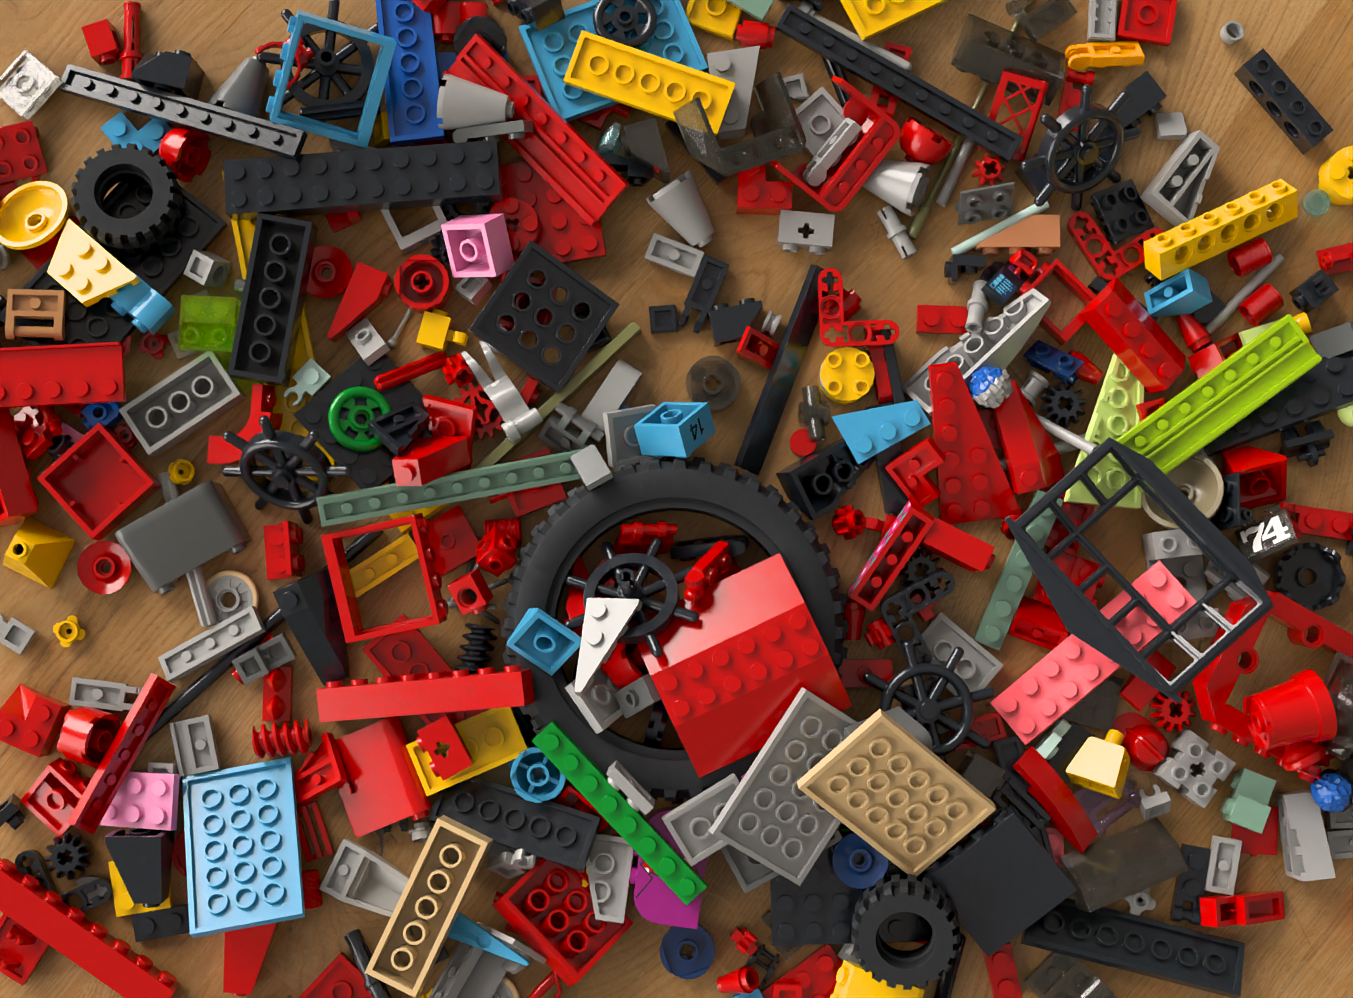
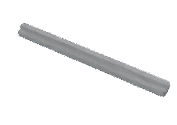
M168 471L158 475L165 503L180 496L178 486L170 480V473ZM199 566L188 572L186 576L202 627H210L215 625L217 620L202 568Z

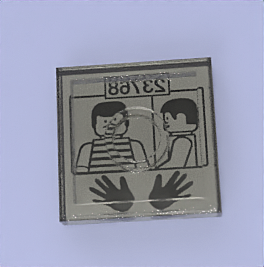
M25 49L0 76V98L28 121L63 81Z

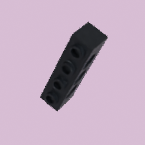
M1264 48L1234 73L1303 155L1333 131L1331 126Z

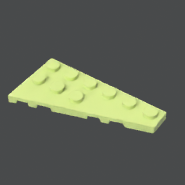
M1113 353L1084 438L1097 446L1102 444L1108 437L1114 440L1118 439L1140 423L1136 405L1144 403V386L1115 353ZM1080 450L1075 467L1089 454ZM1111 453L1106 455L1087 473L1107 499L1111 498L1131 480L1130 476ZM1080 480L1066 491L1063 501L1100 506ZM1136 486L1114 507L1141 508V492Z

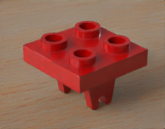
M3 913L0 918V972L23 986L28 982L50 945Z

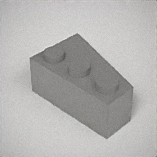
M760 46L707 53L708 74L736 83L718 133V140L745 136Z
M1201 130L1188 134L1141 194L1140 198L1174 227L1192 220L1198 204L1201 203L1205 183L1211 175L1220 147Z
M1310 790L1275 793L1279 811L1278 819L1286 876L1302 882L1336 878L1321 815L1322 808L1315 803Z

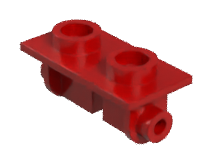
M1353 242L1316 251L1320 269L1323 268L1328 276L1353 270Z

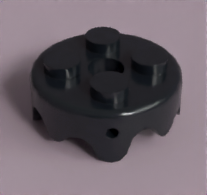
M1315 542L1291 546L1279 556L1274 566L1273 584L1276 592L1281 593L1310 611L1335 604L1340 599V592L1346 582V575L1343 573L1340 564V554ZM1305 569L1310 570L1314 576L1312 583L1309 585L1301 580V573Z

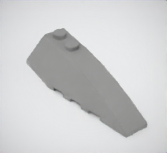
M1034 288L1004 307V313L998 317H989L983 321V329L980 333H972L970 335L967 332L959 337L961 341L950 349L946 346L938 351L902 385L903 392L911 401L917 400L926 417L932 421L928 365L956 362L969 390V382L972 379L971 374L982 367L993 366L1006 369L1036 329L1051 304L1050 300Z

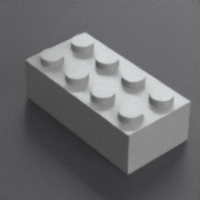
M209 349L120 408L119 411L147 454L158 458L247 397L236 380L228 375V368L218 353Z

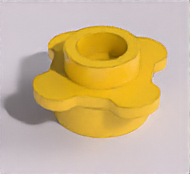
M74 615L68 616L67 620L56 623L53 626V632L56 633L63 647H70L72 642L82 640L86 635L85 630L81 629L78 624V618ZM68 629L72 630L71 634L67 633Z

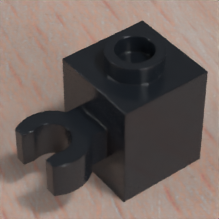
M1322 268L1295 287L1289 294L1293 297V304L1299 310L1308 313L1336 293L1339 288Z

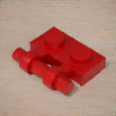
M54 406L24 407L13 417L17 438L22 444L26 458L35 461L47 448L53 445L51 435L58 436L63 432L61 428L62 421L59 415L54 413Z
M633 521L632 524H622L621 533L618 534L613 544L615 553L646 554L651 541L654 538H660L662 546L658 554H667L673 544V535L677 534V524H667L666 521H657L656 524H643L641 521Z

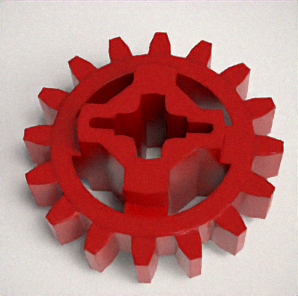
M470 382L468 383L469 390L466 392L461 388L459 391L463 396L461 398L454 397L453 400L465 404L471 398L470 405L476 406L477 411V400L484 407H488L485 410L486 421L479 413L476 414V421L480 422L483 428L475 427L474 436L478 433L479 439L484 440L485 434L488 433L491 438H494V430L497 429L503 432L501 423H505V421L499 414L496 421L492 423V416L498 410L491 399L486 400L481 397L480 393H485L480 383H478V387H474Z

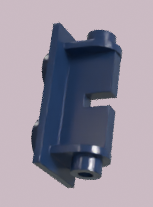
M1037 340L1023 354V357L1027 358V362L1030 363L1031 367H1035L1048 374L1052 370L1053 376L1064 381L1066 384H1075L1079 375L1076 372L1084 365V361L1040 340Z

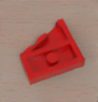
M325 732L321 736L322 743L315 752L310 751L304 760L303 766L298 768L294 774L295 793L298 804L305 805L348 781L333 733Z

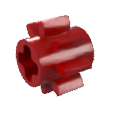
M985 154L983 156V163L976 160L973 164L978 170L973 172L971 176L978 178L980 181L979 187L983 184L993 186L995 185V180L998 182L1003 181L1004 177L1000 172L1005 170L1006 165L1000 166L997 156L993 159ZM988 167L993 169L989 176L985 174Z
M460 352L457 355L447 357L445 367H442L441 370L445 374L448 384L452 385L456 382L458 387L461 388L470 382L472 383L474 373Z
M851 504L835 510L836 515L832 518V527L837 535L844 534V539L849 540L863 534L862 530L865 528L866 519L860 509L854 510Z
M883 617L866 625L869 632L864 634L870 646L876 644L880 650L896 642Z

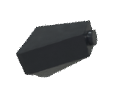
M137 828L130 830L129 834H125V830L120 829L112 831L105 836V844L134 904H143V907L153 908L160 906L169 897L175 830Z

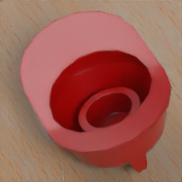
M1129 712L1121 714L1113 721L1110 729L1117 730L1124 735L1120 746L1126 748L1130 757V763L1139 770L1152 771L1156 764L1165 759L1164 756L1169 755L1170 749L1167 739L1144 716Z

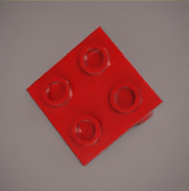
M32 120L0 127V183L48 173L38 141V137H40L37 126L34 127Z

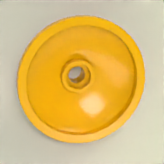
M35 181L22 185L9 193L1 201L0 243L10 249L24 250L40 246L52 239L61 230L69 214L70 203L64 190L52 182Z

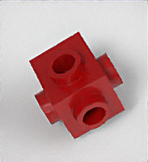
M494 527L477 544L476 564L484 571L499 577L505 570L508 571L514 566L517 559L516 540L497 527Z

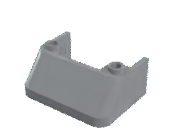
M476 922L477 925L527 960L530 957L542 964L547 960L516 939L480 922ZM460 942L428 998H492L506 972L516 974L526 966Z

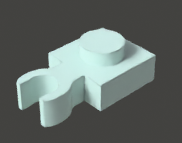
M310 358L292 377L298 384L287 389L284 397L288 398L290 394L297 393L298 399L293 403L297 407L303 402L304 395L307 392L312 397H315L332 377Z
M1064 718L1061 721L1058 720L1048 734H1045L1034 748L1044 759L1050 760L1059 750L1057 744L1071 725Z

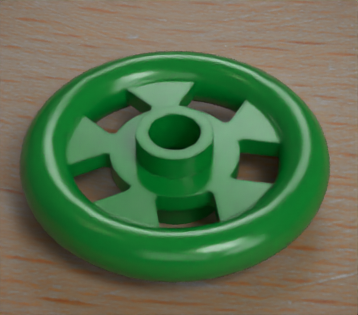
M362 386L348 388L341 392L333 400L328 413V423L334 438L341 445L353 451L365 452L381 446L383 443L375 436L369 439L365 432L369 431L368 421L375 419L372 409L379 407L382 415L392 411L387 399L378 391ZM354 398H366V406H355ZM342 407L350 410L347 420L339 418ZM357 415H362L365 418L364 424L357 423ZM348 427L358 433L355 439L350 438L344 433Z

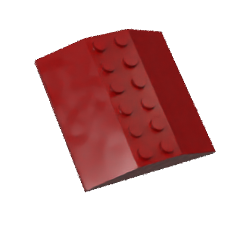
M780 553L706 587L704 596L698 602H688L684 598L679 600V607L696 611L699 614V620L697 622H689L675 617L670 626L657 636L663 649L661 657L656 658L652 655L647 642L637 643L649 674L699 778L762 749L802 687L839 711L852 706L830 654ZM655 611L647 615L648 620L653 619L659 612ZM634 621L628 624V626H638L637 621Z

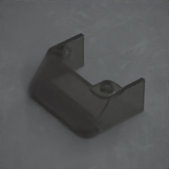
M780 72L775 73L753 87L763 112L754 115L751 119L750 127L754 135L752 139L720 149L699 97L674 111L673 114L690 155L719 174L730 177L802 151L806 146V137Z

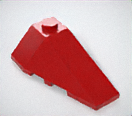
M1011 380L1013 392L1008 398L1004 397L1000 406L995 409L992 408L1010 487L1012 492L1022 494L1048 487L1059 482L1065 476L1059 451L1015 380Z

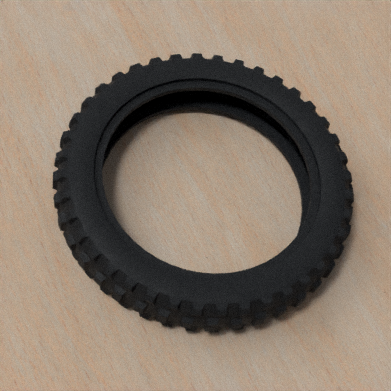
M667 456L666 461L652 460L651 457L640 459V465L621 464L615 466V472L612 473L613 478L590 491L585 485L572 489L567 493L569 499L565 502L562 501L558 506L554 504L547 511L550 517L547 520H543L540 525H536L532 530L531 534L534 538L531 542H528L526 548H521L517 556L521 562L515 567L514 572H511L508 583L512 585L511 591L508 593V598L503 600L502 609L507 611V617L504 618V625L501 626V636L507 638L508 641L529 608H539L557 620L559 603L566 584L565 578L572 572L575 560L578 556L582 557L587 549L608 531L628 520L654 512L688 511L717 518L739 529L755 541L769 558L780 553L811 614L837 672L839 671V666L842 665L843 659H847L848 648L843 646L846 632L849 631L848 621L843 620L844 605L847 604L846 595L839 593V578L841 577L838 568L831 567V559L828 555L831 552L826 543H819V536L815 532V526L811 521L805 522L802 519V515L798 512L799 507L793 501L786 503L783 500V496L778 493L779 490L771 484L765 487L761 485L760 481L755 479L756 475L748 471L742 475L738 473L737 469L731 468L729 464L721 462L719 466H715L711 462H706L705 458L694 456L692 462L687 461L685 458H676V456ZM505 645L506 652L503 653L504 664L521 665V670L531 669L535 702L519 706L523 715H530V722L534 726L533 731L536 735L554 720L607 777H609L607 775L608 768L617 760L654 798L655 803L657 798H663L665 801H672V804H683L684 798L692 799L732 773L741 782V776L747 773L761 749L699 778L685 748L653 747L624 737L609 727L596 734L565 689L570 683L563 666L551 676ZM838 672L840 679H842L843 675Z

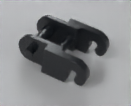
M762 944L761 947L758 946L757 953L750 956L744 965L749 967L751 963L756 962L766 969L767 973L760 984L763 987L775 971L773 965L775 962L778 964L780 961L778 959L780 954L777 953L774 956L764 949L765 944ZM761 954L771 960L769 965L758 959Z

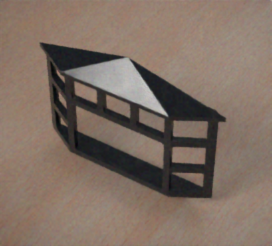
M1110 437L1017 520L1013 521L1009 516L1004 519L1066 630L1178 704L1182 699L1177 693L1274 607L1252 563L1150 459ZM1111 453L1130 476L1131 480L1111 498L1107 499L1087 473L1106 455ZM1080 480L1099 503L1100 507L1082 524L1075 526L1057 504V499ZM1136 486H1139L1225 575L1220 582L1173 624H1168L1084 536V533ZM1047 508H1050L1068 530L1069 535L1048 554H1045L1027 533L1026 527ZM1075 541L1100 565L1078 587L1053 562ZM1105 574H1109L1131 597V600L1110 619H1107L1084 595ZM1231 583L1257 603L1253 609L1234 625L1229 623L1209 605V602ZM1137 606L1162 630V634L1142 652H1138L1115 628V625ZM1199 611L1205 613L1225 631V634L1204 653L1197 651L1178 634V630ZM1168 639H1171L1194 659V662L1172 681L1164 678L1146 660Z

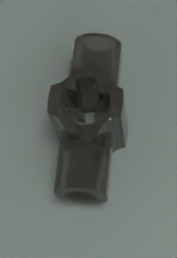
M819 386L803 387V402H800L798 405V422L801 427H807L809 442L824 441L826 439L824 426L829 424L830 417L829 405L827 401H821Z

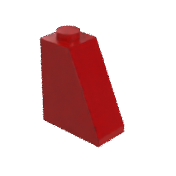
M469 436L417 437L402 456H396L392 459L396 486H423L473 462Z

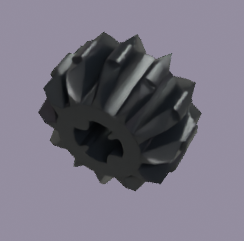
M1063 382L1057 383V389L1052 385L1047 388L1049 395L1043 394L1041 396V399L1047 402V404L1041 405L1040 410H1048L1049 412L1044 418L1048 420L1053 417V423L1057 425L1061 421L1063 428H1068L1070 421L1073 424H1077L1079 422L1077 415L1083 416L1086 413L1084 409L1079 407L1087 404V400L1078 399V396L1082 395L1083 391L1080 389L1074 393V384L1072 383L1066 389ZM1066 400L1068 405L1061 410L1058 405Z
M917 548L915 552L916 558L912 554L909 562L907 561L904 566L906 568L902 569L898 574H905L906 578L900 581V584L905 585L908 582L912 584L921 579V576L916 577L914 574L917 570V564H919V567L924 566L926 568L923 572L924 576L937 570H944V568H935L934 566L941 559L937 557L931 561V550H928L923 557L922 549ZM940 577L937 578L938 583H941L942 579ZM928 582L925 583V586L929 591H932V589H934V586L930 587L928 585ZM918 589L919 594H924L922 589Z
M70 832L64 833L63 838L58 836L53 838L55 845L50 844L46 847L52 855L46 856L44 860L47 862L52 861V865L48 868L49 872L58 869L56 878L60 879L66 875L68 880H72L75 878V875L83 876L85 874L84 867H91V861L86 858L93 856L94 852L86 851V847L90 845V842L87 840L81 843V834H76L73 837ZM67 851L72 852L70 856H73V860L67 861L66 858L69 857L65 856Z

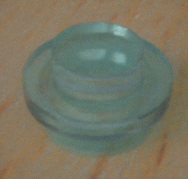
M1314 189L1305 194L1302 206L1307 214L1321 216L1328 211L1330 199L1324 191Z

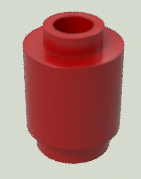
M744 19L743 25L738 24L736 41H741L740 47L760 46L762 50H765L766 47L772 48L775 26H769L767 22Z
M843 288L844 322L848 321L862 309L859 305L862 300L853 289L847 291ZM833 300L824 305V312L827 315L832 316L839 311L838 303Z

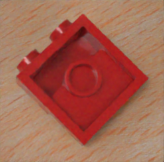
M1048 548L1046 554H1048L1052 550V548ZM1064 552L1053 560L1077 587L1100 567L1098 563ZM1106 574L1084 593L1095 607L1097 598L1093 596L1096 587H1102ZM1037 579L1031 599L1054 607Z
M61 757L45 768L20 800L59 838L73 826L67 822L91 779L83 778L76 772L77 767L74 762L68 759L63 760Z

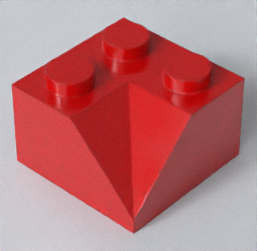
M19 684L0 709V741L37 757L49 756L64 723L65 715L71 705L24 684Z

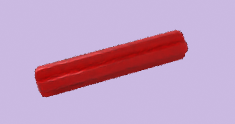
M439 351L376 376L374 384L378 391L387 390L444 367L447 355L444 351Z

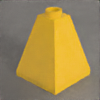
M27 517L9 545L2 565L52 589L77 540L31 517Z

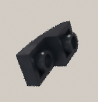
M600 153L618 173L620 171V175L629 182V186L642 187L654 178V172L632 159L611 153Z

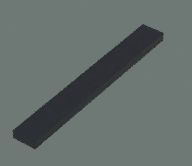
M810 265L734 463L735 466L758 476L819 319L818 276L824 269L818 265ZM830 273L827 274L826 279H822V283H827L828 293L834 280L833 275ZM822 292V297L828 296V293Z

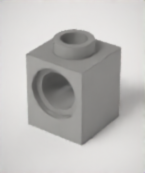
M193 249L183 274L204 286L223 288L233 263L213 252Z

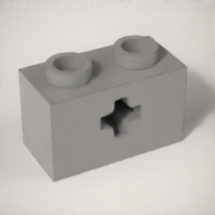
M781 210L777 247H783L782 251L792 253L798 252L799 249L809 250V253L814 255H824L825 251L830 252L833 242L835 215ZM803 228L808 229V239L803 238L801 233Z

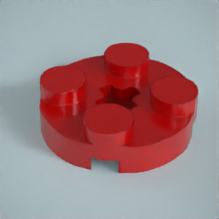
M510 197L498 202L489 211L488 214H504L507 228V223L510 220L519 221L517 223L519 230L517 232L511 230L508 233L512 253H521L530 240L536 243L540 232V221L536 211L527 202Z

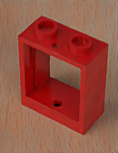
M1056 258L1051 264L1046 261L1035 272L1039 277L1033 283L1027 280L1017 293L1021 297L1033 288L1036 290L1052 273L1085 304L1081 311L1062 330H1059L1045 315L1039 322V325L1062 346L1086 322L1080 313L1096 296Z
M936 517L933 518L935 522L918 546L931 550L932 553L974 574L990 569L996 556L992 554L994 546Z

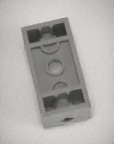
M1181 529L1142 535L1147 570L1160 560L1174 577H1179L1183 580L1184 588L1196 601L1200 600L1207 593L1202 554L1204 553ZM1213 608L1216 612L1219 613V608ZM1199 611L1178 630V634L1185 640L1215 636L1219 626L1205 613Z

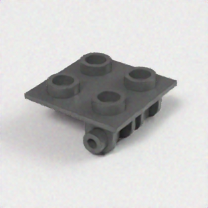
M1010 182L961 191L959 201H955L956 212H959L958 225L975 224L979 221L1002 219L1006 216H1011L1015 183Z

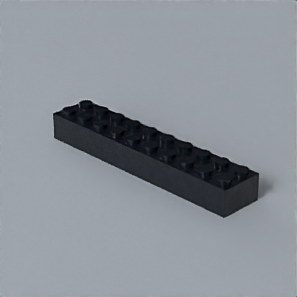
M497 140L300 154L298 160L285 156L223 160L226 215L233 221L257 219L258 213L280 217H295L503 201L501 156Z

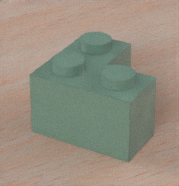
M1240 768L1239 772L1235 771L1229 785L1233 788L1229 798H1224L1220 807V812L1223 813L1221 819L1262 834L1271 807L1267 805L1277 781L1245 768Z

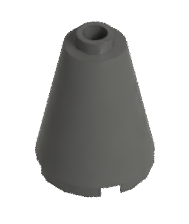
M255 56L245 58L207 103L259 118L269 75L267 64L259 62Z

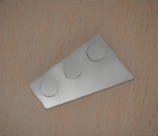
M597 834L586 864L597 921L624 924L634 849L622 837Z

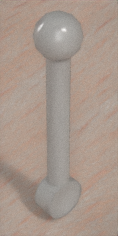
M408 308L393 337L388 339L387 346L393 349L397 346V339L413 312L411 309Z

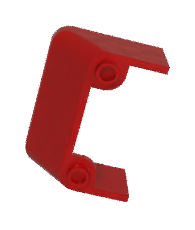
M833 76L831 81L851 96L843 108L844 118H850L862 127L855 143L845 148L841 153L840 161L835 166L826 170L827 178L816 187L805 182L802 176V172H804L809 163L798 165L792 173L771 158L767 163L826 209L838 212L847 206L900 136V128L897 122L846 80Z

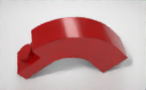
M253 384L250 417L246 426L236 435L249 441L254 435L263 432L259 424V418L264 415L269 417L274 430H280L283 414L273 413V408L277 401L275 386ZM209 436L207 463L237 465L243 451L226 442L223 437Z

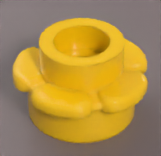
M177 459L176 462H172L168 466L169 478L173 483L187 485L192 481L195 470L189 461ZM179 470L183 471L182 475L179 474Z

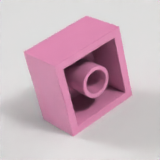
M504 214L460 215L441 225L453 278L496 277L509 270L514 264Z

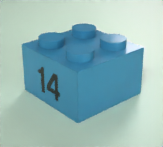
M663 402L634 425L642 455H654L655 458L665 456L687 458L692 455L696 448L705 444L706 440L716 432L709 404L703 402Z

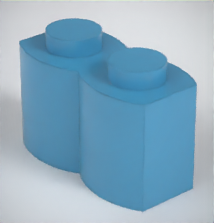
M139 278L141 282L135 286L130 283L117 289L118 293L110 296L113 301L111 307L122 316L126 313L134 319L131 323L142 333L149 331L154 335L176 311L170 302L141 278Z

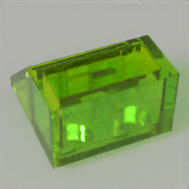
M181 295L178 350L232 352L241 301L236 297Z

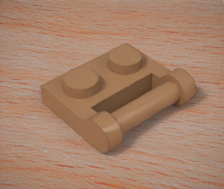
M8 289L5 322L6 339L16 340L17 337L54 338L55 341H64L66 292L64 290ZM17 319L54 320V326H17Z

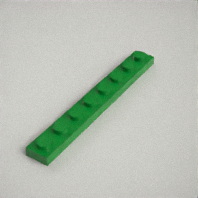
M554 720L532 740L686 906L707 887L708 884L639 811L637 812L630 806L620 790H615L607 780L608 777Z

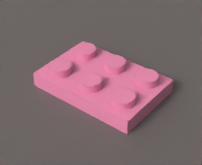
M129 771L99 825L169 831L177 830L180 774Z

